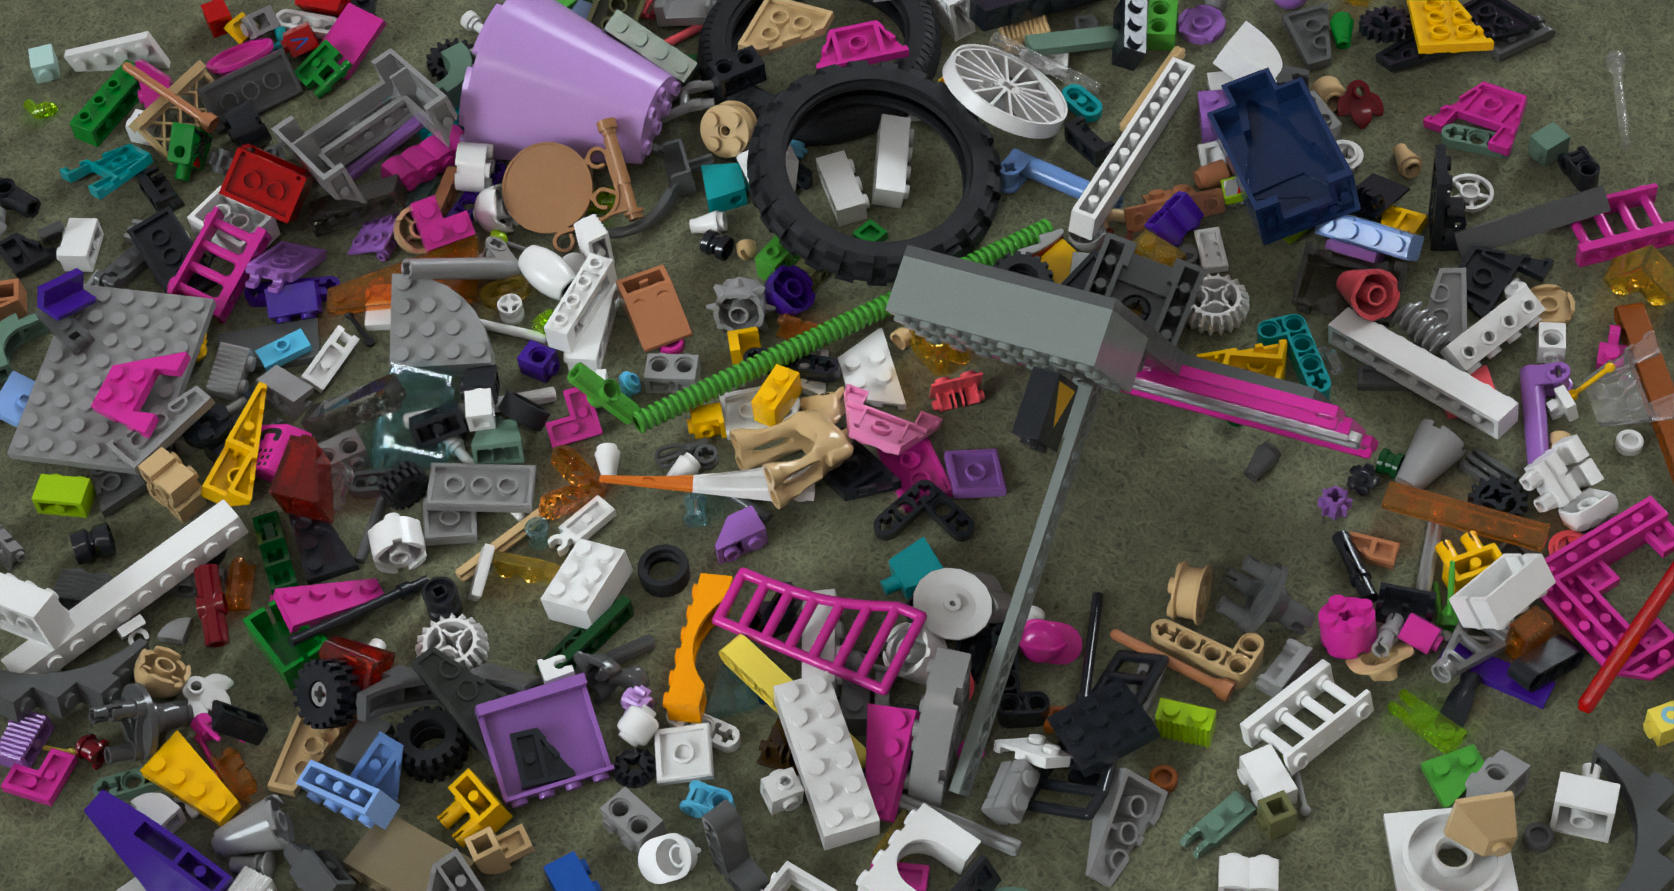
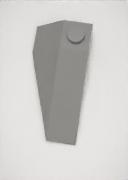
M1115 768L1108 796L1092 821L1086 876L1106 887L1113 885L1129 862L1128 855L1135 845L1140 846L1144 841L1143 833L1149 825L1154 826L1159 820L1168 794L1166 790L1127 768Z

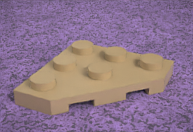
M764 0L738 42V50L753 45L761 57L825 35L834 19V13L830 10L792 0Z

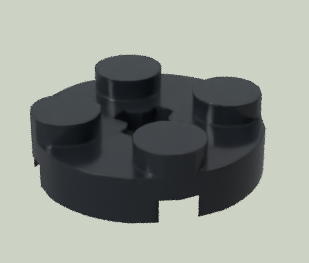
M215 402L204 415L182 434L185 442L191 447L199 449L206 448L205 445L212 443L215 446L222 443L232 430L231 416L227 408L221 403ZM210 422L211 425H205L201 428L203 423Z

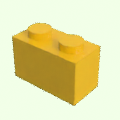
M778 364L775 365L751 401L754 421L771 427L784 420L802 393L799 372Z

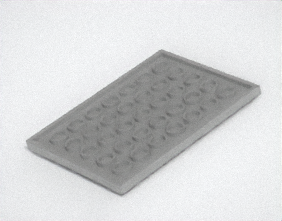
M83 284V289L96 297V303L72 314V316L92 334L95 341L90 345L85 344L80 348L81 351L74 356L53 336L7 454L10 459L141 475V473L137 474L105 445L112 439L116 442L126 435L124 432L128 430L127 427L120 422L116 423L96 413L91 405L113 365L187 352L191 360L182 377L159 375L140 412L158 413L166 410L168 403L185 392L217 304L214 299Z

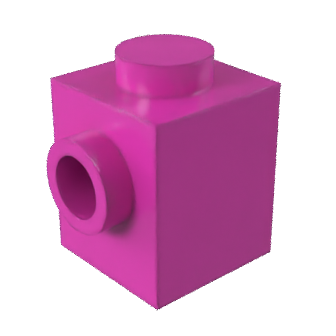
M1410 613L1397 636L1398 639L1425 654H1431L1432 651L1437 652L1445 639L1441 636L1444 631L1442 628L1415 613Z

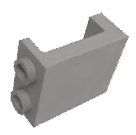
M656 0L654 11L658 27L703 25L709 12L718 0Z

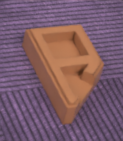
M1350 531L1349 537L1365 563L1393 570L1400 549V543Z

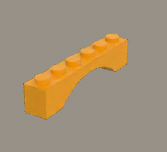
M701 573L698 584L694 583L693 603L688 605L686 612L687 626H683L681 629V648H677L675 652L676 667L675 670L671 669L670 689L663 696V708L667 709L669 720L702 723L707 697L705 685L695 668L697 654L703 640L715 626L712 618L733 581V576Z

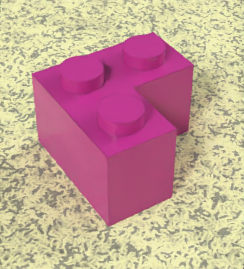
M435 195L411 203L409 206L426 253L474 237L476 234L467 210L443 219Z

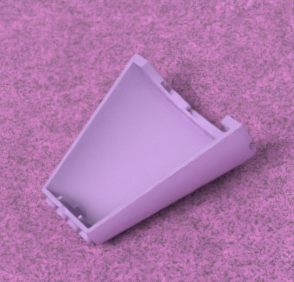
M506 0L503 5H495L487 17L472 50L473 54L477 56L472 67L467 66L462 86L459 125L464 127V134H461L460 142L494 144L493 159L512 160L526 147L541 142H555L566 145L585 159L587 152L593 147H602L606 150L603 141L605 138L599 133L596 123L606 118L615 117L618 126L616 135L625 163L642 164L645 156H648L652 150V142L655 136H658L661 132L662 122L660 119L669 115L672 101L681 90V82L557 0ZM596 152L592 155V162L606 163L602 152Z

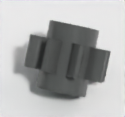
M222 147L218 148L217 153L211 151L208 162L213 164L212 171L226 175L236 152Z

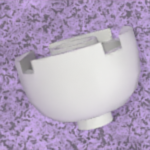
M502 184L490 186L477 196L473 216L475 221L485 231L491 233L494 229L503 231L505 234L514 231L512 229L513 223L518 226V223L509 214L504 204ZM500 219H504L506 223L502 224Z

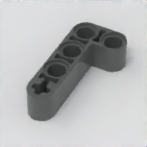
M724 800L702 816L713 864L720 875L724 874L726 876L724 878L734 891H760L769 884V880L762 869L750 857L740 815L728 800Z

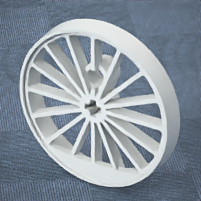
M966 44L957 47L943 66V78L951 93L967 109L991 125L1015 135L1034 139L1050 138L1060 131L1068 113L1064 96L1048 77L1024 60L994 47Z

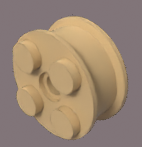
M728 100L706 111L700 124L701 137L707 149L713 154L723 158L735 157L749 150L750 140L758 120L754 112L746 104L736 100Z
M1188 561L1178 563L1175 577H1171L1168 583V593L1171 594V600L1167 606V616L1171 617L1173 621L1184 618L1193 620L1194 624L1198 626L1203 622L1212 589L1213 573L1210 565L1199 568L1189 566Z

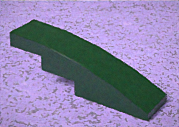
M278 510L252 518L272 596L277 588L298 586Z

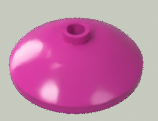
M259 38L243 42L214 56L207 62L206 68L209 73L225 76L272 53L274 43L270 38Z

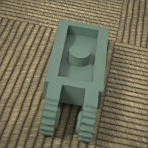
M1235 790L1195 824V827L1188 830L1181 838L1180 844L1186 848L1201 836L1204 840L1193 851V856L1201 859L1211 849H1216L1256 814V808Z

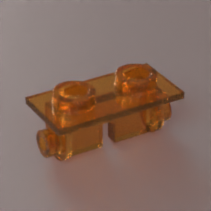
M787 313L784 315L780 314L777 323L781 326L775 336L789 340L791 337L795 338L797 334L802 335L804 331L809 332L810 328H816L819 324L806 320L801 321V319L792 317Z
M241 556L235 557L231 562V566H229L225 595L228 612L251 610L256 565H248L245 558Z
M229 747L223 751V756L220 759L211 756L210 759L215 765V773L224 780L228 786L227 789L237 800L240 799L248 803L253 802L249 795L257 791V781L249 769L244 767L246 764L238 751Z

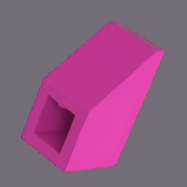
M140 59L135 62V67L166 88L173 85L171 77L145 60ZM139 81L141 89L138 90V97L140 103H144L146 109L161 95Z

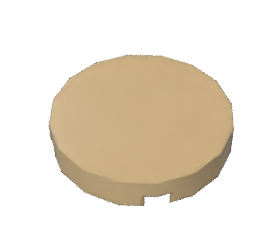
M1542 284L1530 289L1546 309L1539 315L1542 319L1539 322L1568 324L1575 313V301L1572 294L1568 291L1566 293L1561 290L1560 286L1553 284Z

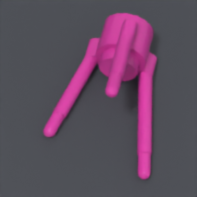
M200 713L192 720L191 728L196 733L195 740L200 744L211 768L221 779L222 774L206 744V740L211 741L215 739L220 741L221 737L218 735V732L212 730V717L207 713Z

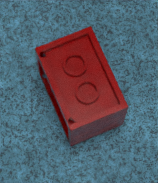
M246 144L237 148L219 194L288 224L298 218L314 178L309 173L306 174L307 171L304 168L253 145Z

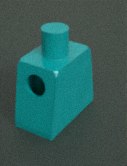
M739 163L701 165L709 213L716 210L725 212L748 204L746 191H749L750 185L746 176H743Z
M925 537L920 538L889 560L892 576L881 580L880 585L886 596L900 590L908 601L913 596L922 578L932 571L943 568Z

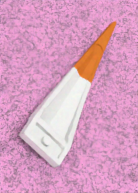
M811 466L801 470L800 472L794 474L786 480H790L796 476L801 475ZM763 467L698 475H600L599 482L772 501ZM815 483L793 500L798 502L814 501Z

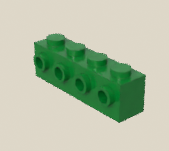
M125 60V61H124V62H129V63H131L132 65L135 66V63H134V62H131V61H129V60ZM123 63L70 121L69 124L76 139L99 147L138 103V90L141 89L139 80H135L133 76L122 69Z

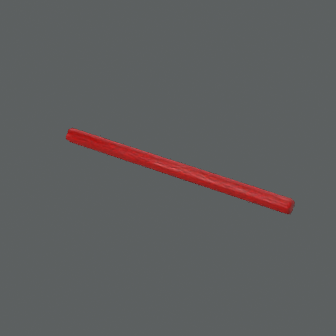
M1674 561L1578 700L1579 711L1589 714L1595 709L1673 593Z

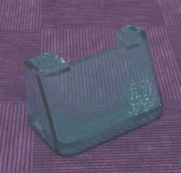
M391 363L378 395L371 469L391 468L394 464L399 466L400 461L405 463L406 460L414 461L421 469H430L431 463H447L449 449H446V444L440 441L418 449L410 428L407 429L404 425L403 415L433 409L447 402H452L455 388L451 387L452 376Z

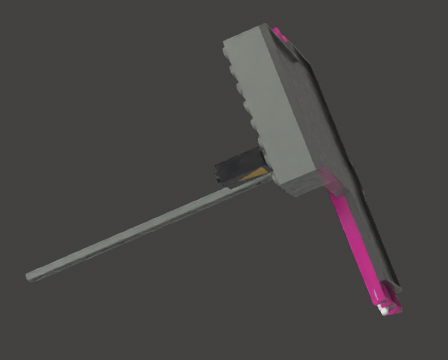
M907 245L885 309L894 315L893 320L905 324V328L915 331L916 335L924 337L925 341L941 346L942 342L949 344L950 348L957 351L966 352L969 349L975 351L976 355L986 359L995 357L1000 359L1001 362L1016 366L1017 363L1026 366L1025 368L1032 372L1012 434L1021 438L1019 443L1029 446V449L1042 454H1046L1047 450L1057 452L1061 439L1064 440L949 791L966 797L970 795L1103 389L1115 394L1124 392L1133 396L1169 404L1170 406L1187 409L1191 412L1261 429L1268 433L1283 435L1284 437L1302 442L1305 441L1312 445L1324 446L1331 450H1337L1353 456L1356 455L1365 459H1370L1372 452H1376L1379 441L1373 436L1365 434L1366 430L1353 418L1345 415L1346 412L1343 409L1334 405L1316 388L1187 355L1116 298Z

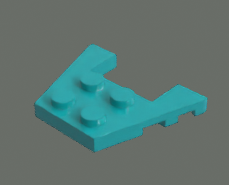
M130 143L102 153V159L94 162L86 159L79 162L80 167L72 170L64 167L59 172L62 178L70 183L92 172L103 177V179L88 186L91 195L101 200L136 174L145 170L154 161L150 153Z

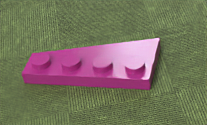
M372 578L277 588L274 590L273 598L292 634L298 632L302 626L309 625L312 627L317 625L321 620L339 615L383 595L384 592L377 579Z
M867 703L865 779L880 821L895 823L912 754L911 747L914 738L912 736V729L915 719L919 720L921 713L912 709Z

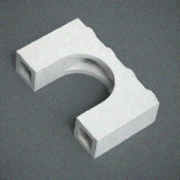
M923 803L917 811L911 810L904 821L905 827L901 831L895 830L888 841L890 846L886 851L881 849L872 861L874 866L870 871L865 869L856 881V885H858L857 891H917L901 878L897 869V862L900 859L916 853L930 855L961 875L976 856L981 841Z

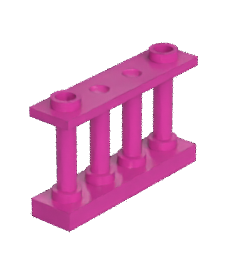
M1656 183L1641 185L1637 188L1606 195L1611 211L1590 217L1595 219L1604 238L1591 241L1580 221L1570 224L1580 243L1577 245L1575 257L1579 268L1674 245V221L1663 222L1653 204L1655 203L1658 189ZM1643 206L1653 226L1642 229L1638 228L1629 209ZM1619 212L1629 232L1614 234L1605 215Z
M214 206L212 212L205 216L204 226L176 276H173L168 282L167 294H184L186 296L214 299L217 305L212 316L215 320L225 323L245 288V282L250 278V274L246 273L247 263L265 252L272 237L267 230L259 226L255 232L249 233L223 221L225 215L218 207ZM217 229L247 242V247L243 254L238 255L212 243L211 240ZM205 251L234 263L235 268L232 274L225 276L199 264ZM193 272L223 285V290L219 297H211L188 286L187 283Z

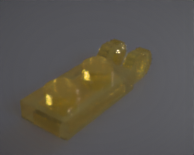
M500 551L494 552L492 558L495 574H499L504 578H523L530 583L545 582L548 586L562 566L546 562V560Z

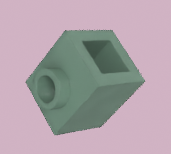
M1552 122L1530 135L1528 153L1532 159L1546 167L1556 161L1559 154L1568 153L1570 136Z

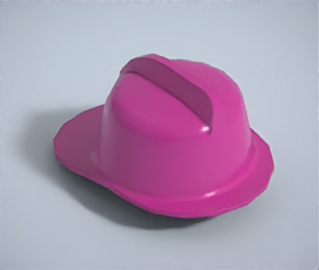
M1030 619L1026 622L1019 643L1021 652L1028 660L1035 663L1058 665L1075 661L1083 647L1080 634L1071 625L1042 619Z

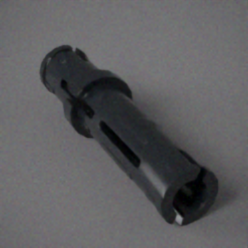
M1342 530L1335 533L1332 540L1349 572L1351 585L1356 587L1361 599H1369L1372 603H1375L1379 596L1371 582L1372 575L1368 569H1365L1349 537L1348 531Z

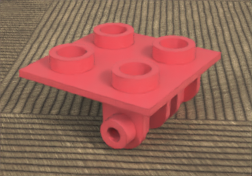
M975 370L960 374L958 378L941 377L936 379L935 383L931 384L929 399H936L932 401L933 410H939V412L952 410L949 395H951L954 408L957 409L956 393L959 395L962 407H965L963 392L967 406L980 403V400L985 399L983 389L978 390L981 386L983 372L976 373Z

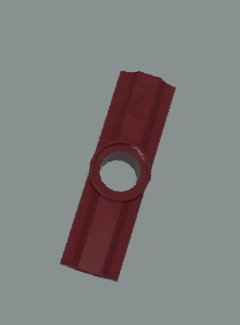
M217 564L199 565L197 568H194L198 593L196 608L199 619L202 620L205 646L207 648L222 647L230 643L226 620L228 605L221 587L219 568Z

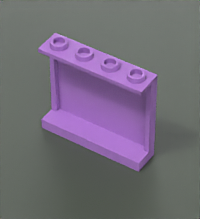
M584 673L475 706L477 720L504 806L512 805V808H518L529 803L528 799L539 796L540 800L555 796V791L566 788L567 792L583 787L582 782L593 779L594 783H598L610 778L609 774L613 773L615 768L614 765H611L586 687L587 680ZM538 728L546 737L548 743L554 746L560 753V757L575 771L576 776L552 784L522 790L509 735L519 731Z

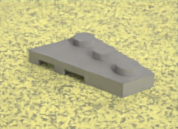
M1440 268L1426 308L1430 310L1426 317L1427 319L1432 316L1437 317L1434 326L1440 323L1444 324V328L1441 331L1442 334L1446 331H1451L1446 345L1467 330L1466 268Z

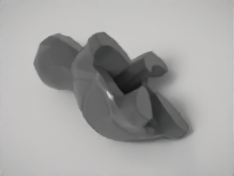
M577 651L573 656L576 663L575 675L585 674L587 685L596 694L594 703L598 706L607 700L618 686L625 689L629 687L634 688L635 686L640 687L641 685L646 688L649 686V676L645 669L639 665L623 669L612 658L604 654H588Z

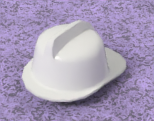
M669 833L655 837L645 842L640 848L638 855L639 869L642 875L654 884H664L678 880L694 869L697 864L698 853L702 850L696 847L691 839L678 833Z

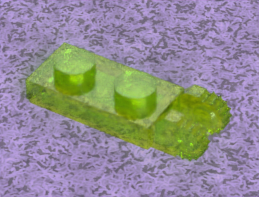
M1402 689L1398 695L1403 702L1413 708L1409 714L1403 707L1393 701L1387 705V709L1391 714L1403 721L1406 727L1444 754L1455 751L1467 737L1466 730L1424 701H1419L1414 694L1406 689Z

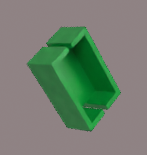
M275 600L268 603L276 621L273 625L264 607L242 620L250 638L289 689L292 690L297 687L294 684L295 678H300L297 673L299 669H304L303 665L306 662H311L314 659L336 658L330 642L323 634L295 647H291L287 640L288 637L308 629L310 626H302L298 632L291 634Z

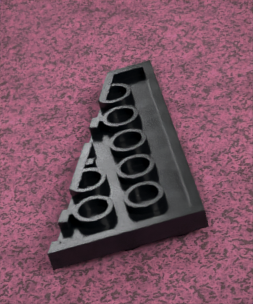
M1471 0L1462 5L1472 16V22L1476 26L1480 25L1484 30V36L1491 38L1493 41L1539 28L1537 18L1507 0ZM1412 33L1406 39L1396 42L1375 54L1378 64L1390 72H1395L1454 53L1419 54L1415 36Z

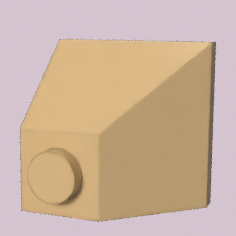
M1506 791L1455 799L1444 828L1445 836L1482 857L1491 855L1500 857L1510 853L1517 839L1513 792Z

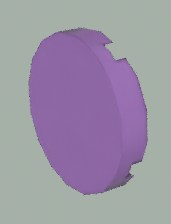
M1196 5V8L1190 10L1189 7L1180 14L1178 31L1184 40L1192 44H1211L1224 35L1226 20L1219 9L1209 5Z

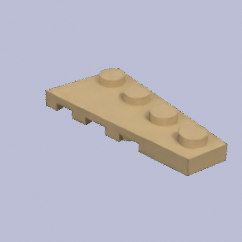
M297 714L268 782L269 791L296 797L302 789L296 782L309 761L313 760L321 763L351 722L347 723V726L340 728L313 729L311 725L303 723L305 718H300Z

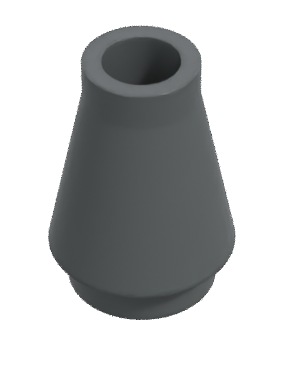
M1269 442L1258 445L1244 471V475L1253 482H1257L1262 475L1279 463L1280 451Z

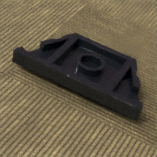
M855 439L851 443L854 446L853 455L846 459L841 466L829 471L822 478L844 501L902 488L901 480L864 445L858 443Z

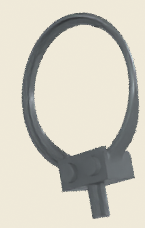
M681 138L662 144V147L652 143L650 153L665 161L663 164L670 188L666 187L656 206L641 220L623 227L606 228L609 238L631 236L652 227L669 213L678 197L697 192L692 172L702 170L701 165L714 164L712 154L709 153L688 160Z

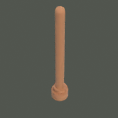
M123 63L122 69L198 120L197 123L202 130L210 134L217 128L220 118L212 112H201L131 63Z
M1113 629L1110 632V637L1113 640L1137 652L1167 655L1169 657L1167 667L1213 689L1212 693L1216 694V698L1224 702L1228 701L1236 686V682L1226 677L1225 679L1220 677L1216 679L1118 629Z

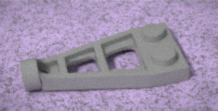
M1513 618L1510 620V625L1502 630L1481 629L1493 638V641L1481 645L1468 635L1470 628H1463L1459 621L1441 658L1431 667L1433 676L1442 683H1448L1459 674L1507 650L1520 637L1525 627ZM1458 643H1461L1474 655L1465 660L1454 649Z

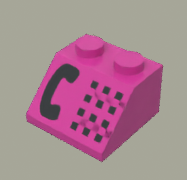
M289 424L262 425L255 476L291 490L308 453L307 448L311 446L312 433Z

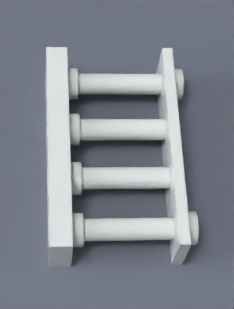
M1322 659L1240 723L1243 740L1251 748L1263 740L1268 744L1271 743L1272 747L1283 754L1286 770L1292 777L1359 722L1369 717L1374 711L1371 692L1366 689L1356 698L1334 683L1331 664ZM1326 691L1346 706L1334 714L1314 699ZM1302 708H1307L1325 722L1317 729L1312 730L1293 715ZM1282 724H1285L1304 737V739L1292 747L1272 732Z

